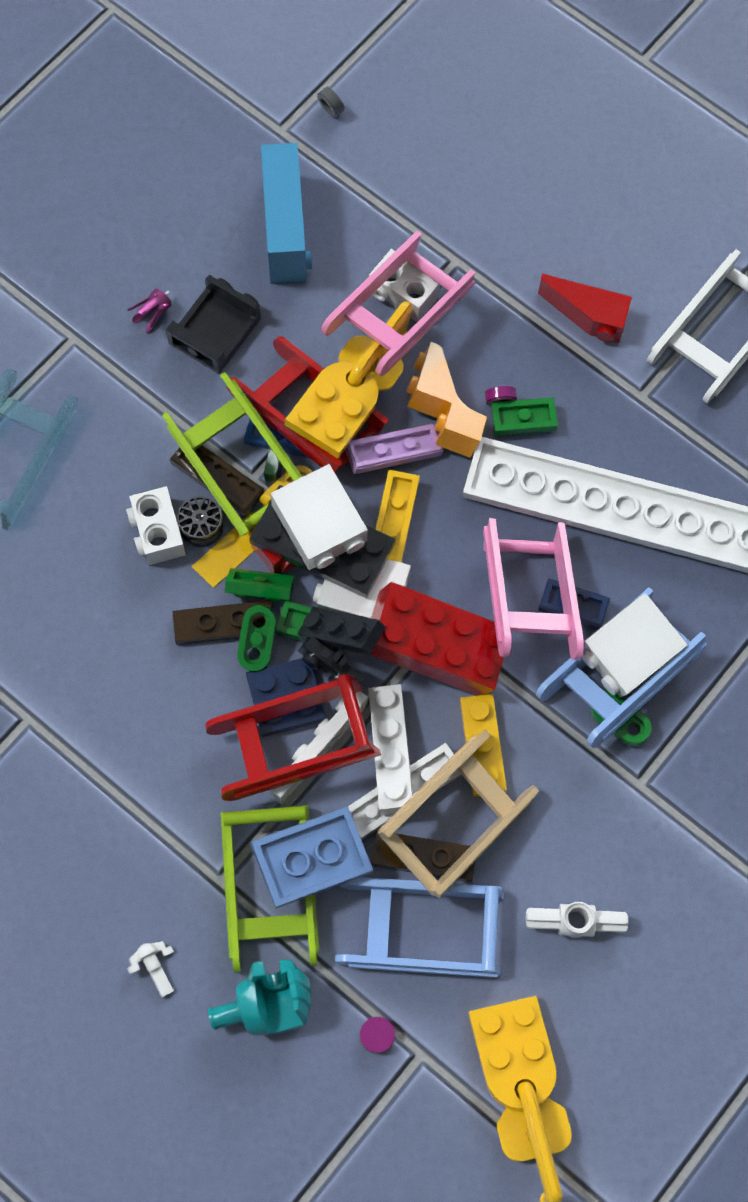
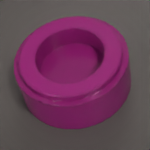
M497 386L486 390V404L491 407L492 402L517 400L516 388L512 386Z
M372 1017L362 1025L360 1041L367 1051L374 1054L384 1053L394 1043L395 1030L387 1019Z

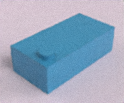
M298 143L261 145L270 284L306 282V270L312 269L311 251H305Z

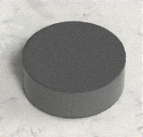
M326 86L317 94L319 103L329 115L337 117L345 110L341 99L331 88Z

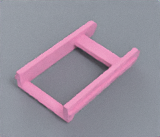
M416 231L326 318L321 327V332L329 336L347 319L389 350L376 367L375 372L380 376H384L459 300L464 299L468 291L475 284L473 278L476 272L472 269L457 282L418 254L416 249L422 235L419 231ZM408 261L447 289L448 292L402 336L361 305Z
M489 518L488 526H484L483 549L486 552L499 655L501 657L509 656L511 651V632L567 634L570 657L572 660H580L583 655L584 640L565 523L558 522L553 542L498 539L496 519ZM500 552L555 555L564 614L508 611Z

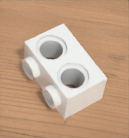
M390 249L369 276L395 252L393 249ZM406 261L391 276L396 281H386L372 294L380 301H387L395 309L402 302H410L413 307L411 318L418 322L439 298L441 285ZM411 294H418V295H420L421 297H420V298H412V297H410L409 295H411Z
M167 486L129 496L132 508L126 509L131 528L138 527L140 536L134 538L139 556H146L148 566L186 556ZM154 508L158 510L154 516L147 517L143 515L147 509ZM157 537L166 538L162 545L155 546L151 544L152 540Z

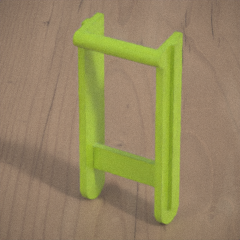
M223 372L220 377L235 398L184 433L180 431L168 412L164 413L162 417L168 424L166 428L242 537L256 528L268 504L243 521L194 450L247 414L292 480L296 481L302 478V475L236 381H231L226 372Z
M309 805L221 812L229 959H232L234 973L241 972L240 941L308 935L310 966H317L316 952H320L315 894L305 898V914L238 919L232 826L299 820L301 824L310 820Z

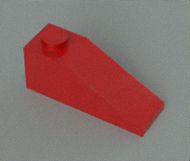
M542 273L538 294L587 334L597 337L603 342H620L632 300L631 296Z

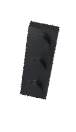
M313 606L297 634L305 641L313 636L323 645L370 655L386 626L378 619Z

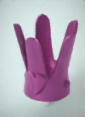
M155 288L146 299L128 308L127 310L131 311L142 305L133 316L132 322L138 323L148 314L155 311L146 327V333L148 334L160 316L172 306V302L167 296L170 291L164 293L160 289Z

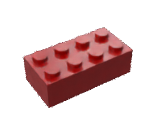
M392 581L379 591L371 618L378 619L386 628L370 654L371 656L476 696L486 695L495 690L504 657L499 655L494 621Z

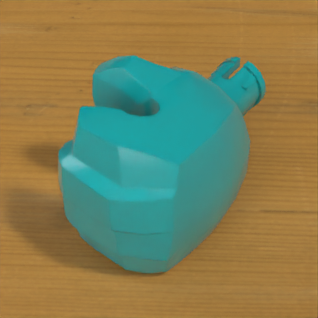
M280 960V971L275 974L266 973L262 961L254 962L250 967L248 977L237 984V1001L208 1008L210 1024L214 1030H218L222 1027L243 1022L249 1034L259 1036L282 1033L303 1027L307 1023L308 1013L311 1008V985L309 978L291 960Z

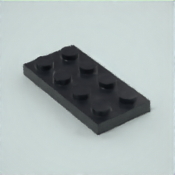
M271 501L249 538L250 544L366 599L396 544L395 538L365 525L368 529L367 541L364 542L365 544L361 549L351 554L344 552L336 556L335 561L327 567L321 569L315 567L308 570L275 512Z

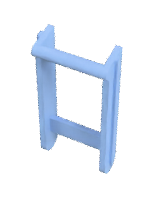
M648 587L641 595L646 593L652 600L653 590ZM675 628L688 645L621 705L581 671L586 666L582 658L580 660L568 659L540 685L536 696L541 701H546L566 684L604 719L587 739V744L592 748H596L691 661H696L701 656L702 651L707 646L705 642L706 635L700 632L690 641Z
M359 877L340 885L344 889L371 891L367 956L335 955L336 964L348 965V968L492 978L500 976L501 969L496 965L498 904L499 900H504L502 887L453 884L442 895L485 899L482 964L387 957L391 893L431 895L420 881Z

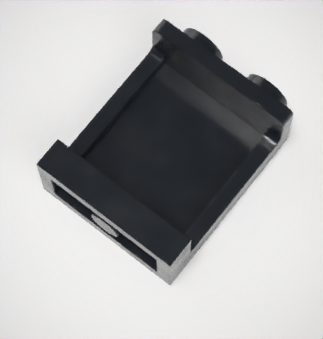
M208 275L205 279V290L179 324L172 320L166 328L169 345L220 374L260 321V305L253 296L247 293L241 294L233 289L226 280L222 278L216 279Z

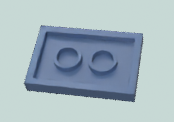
M348 806L251 842L252 850L275 909L370 874L373 871Z

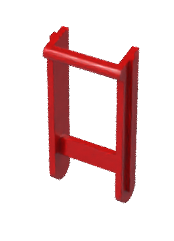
M279 336L273 341V346L276 352L288 363L255 391L235 377L230 379L231 381H236L265 423L321 468L330 464L336 474L349 462L345 450L339 458L334 457L285 426L286 417L270 405L300 377L305 375L314 382L324 369L286 338ZM374 408L371 415L365 421L368 427L354 440L378 435L388 424L389 419Z
M343 674L337 680L208 720L205 723V729L209 735H221L237 730L248 775L247 779L224 786L220 790L222 799L225 801L239 800L381 756L380 749L368 740L355 694L356 692L363 691L362 685L357 681V678L349 674ZM342 697L356 745L269 772L257 723Z

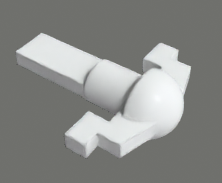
M163 941L142 944L137 952L128 959L131 966L127 970L129 974L140 970L137 963L143 960L162 998L173 992V989L155 953L161 951L163 957L174 951L171 945L166 948Z

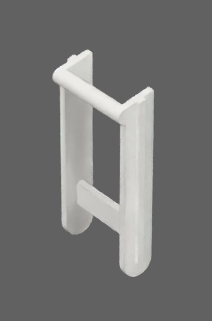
M737 249L732 254L730 253L652 347L651 353L647 358V362L653 365L670 346L716 378L702 399L706 404L719 395L748 359V341L732 361L728 363L682 330L725 278H728L748 292V277L734 268L741 253Z

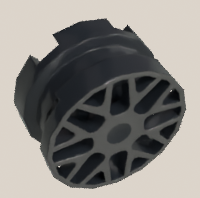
M198 496L188 499L179 508L177 520L181 536L185 541L197 547L210 546L218 541L223 533L224 523L221 508L215 501L208 497Z

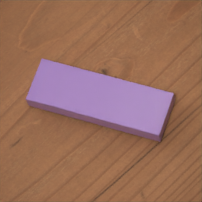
M428 424L352 440L346 447L345 452L353 474H359L442 455L444 450L442 447L435 445L438 434L434 431V424Z

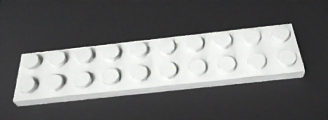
M481 437V441L475 449L462 497L554 522H562L565 525L748 573V506Z

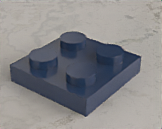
M302 658L264 667L259 671L246 672L253 705L317 686L313 669L305 664ZM321 703L258 724L261 736L266 737L321 723L326 719Z

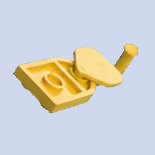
M408 301L402 302L386 323L402 336L407 333V327L413 311L412 304ZM358 335L352 337L340 351L338 356L339 362L331 364L322 370L286 417L284 425L334 457L339 458L373 412L379 391L391 389L401 376L404 367L403 361L400 359L384 376H380L375 372L376 367L389 350L367 336Z
M537 996L469 1011L468 1016L487 1089L491 1096L500 1105L505 1107L497 1122V1132L502 1151L507 1158L515 1162L535 1159L544 1190L541 1194L540 1202H561L563 1194L552 1155L564 1151L569 1146L572 1132L564 1107L549 1098L556 1081V1066Z

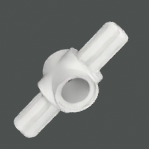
M583 902L559 904V909L528 908L525 916L526 927L529 929L558 930L559 935H566L570 938L594 937L595 931L625 933L628 929V915L626 912L596 911L595 905H587ZM578 912L583 915L585 927L574 928L568 921V914Z

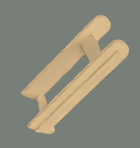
M486 729L478 735L472 736L378 830V835L428 892L438 899L520 815L539 792L537 787L532 785L513 802L472 754L490 736ZM458 770L498 818L437 881L395 831Z

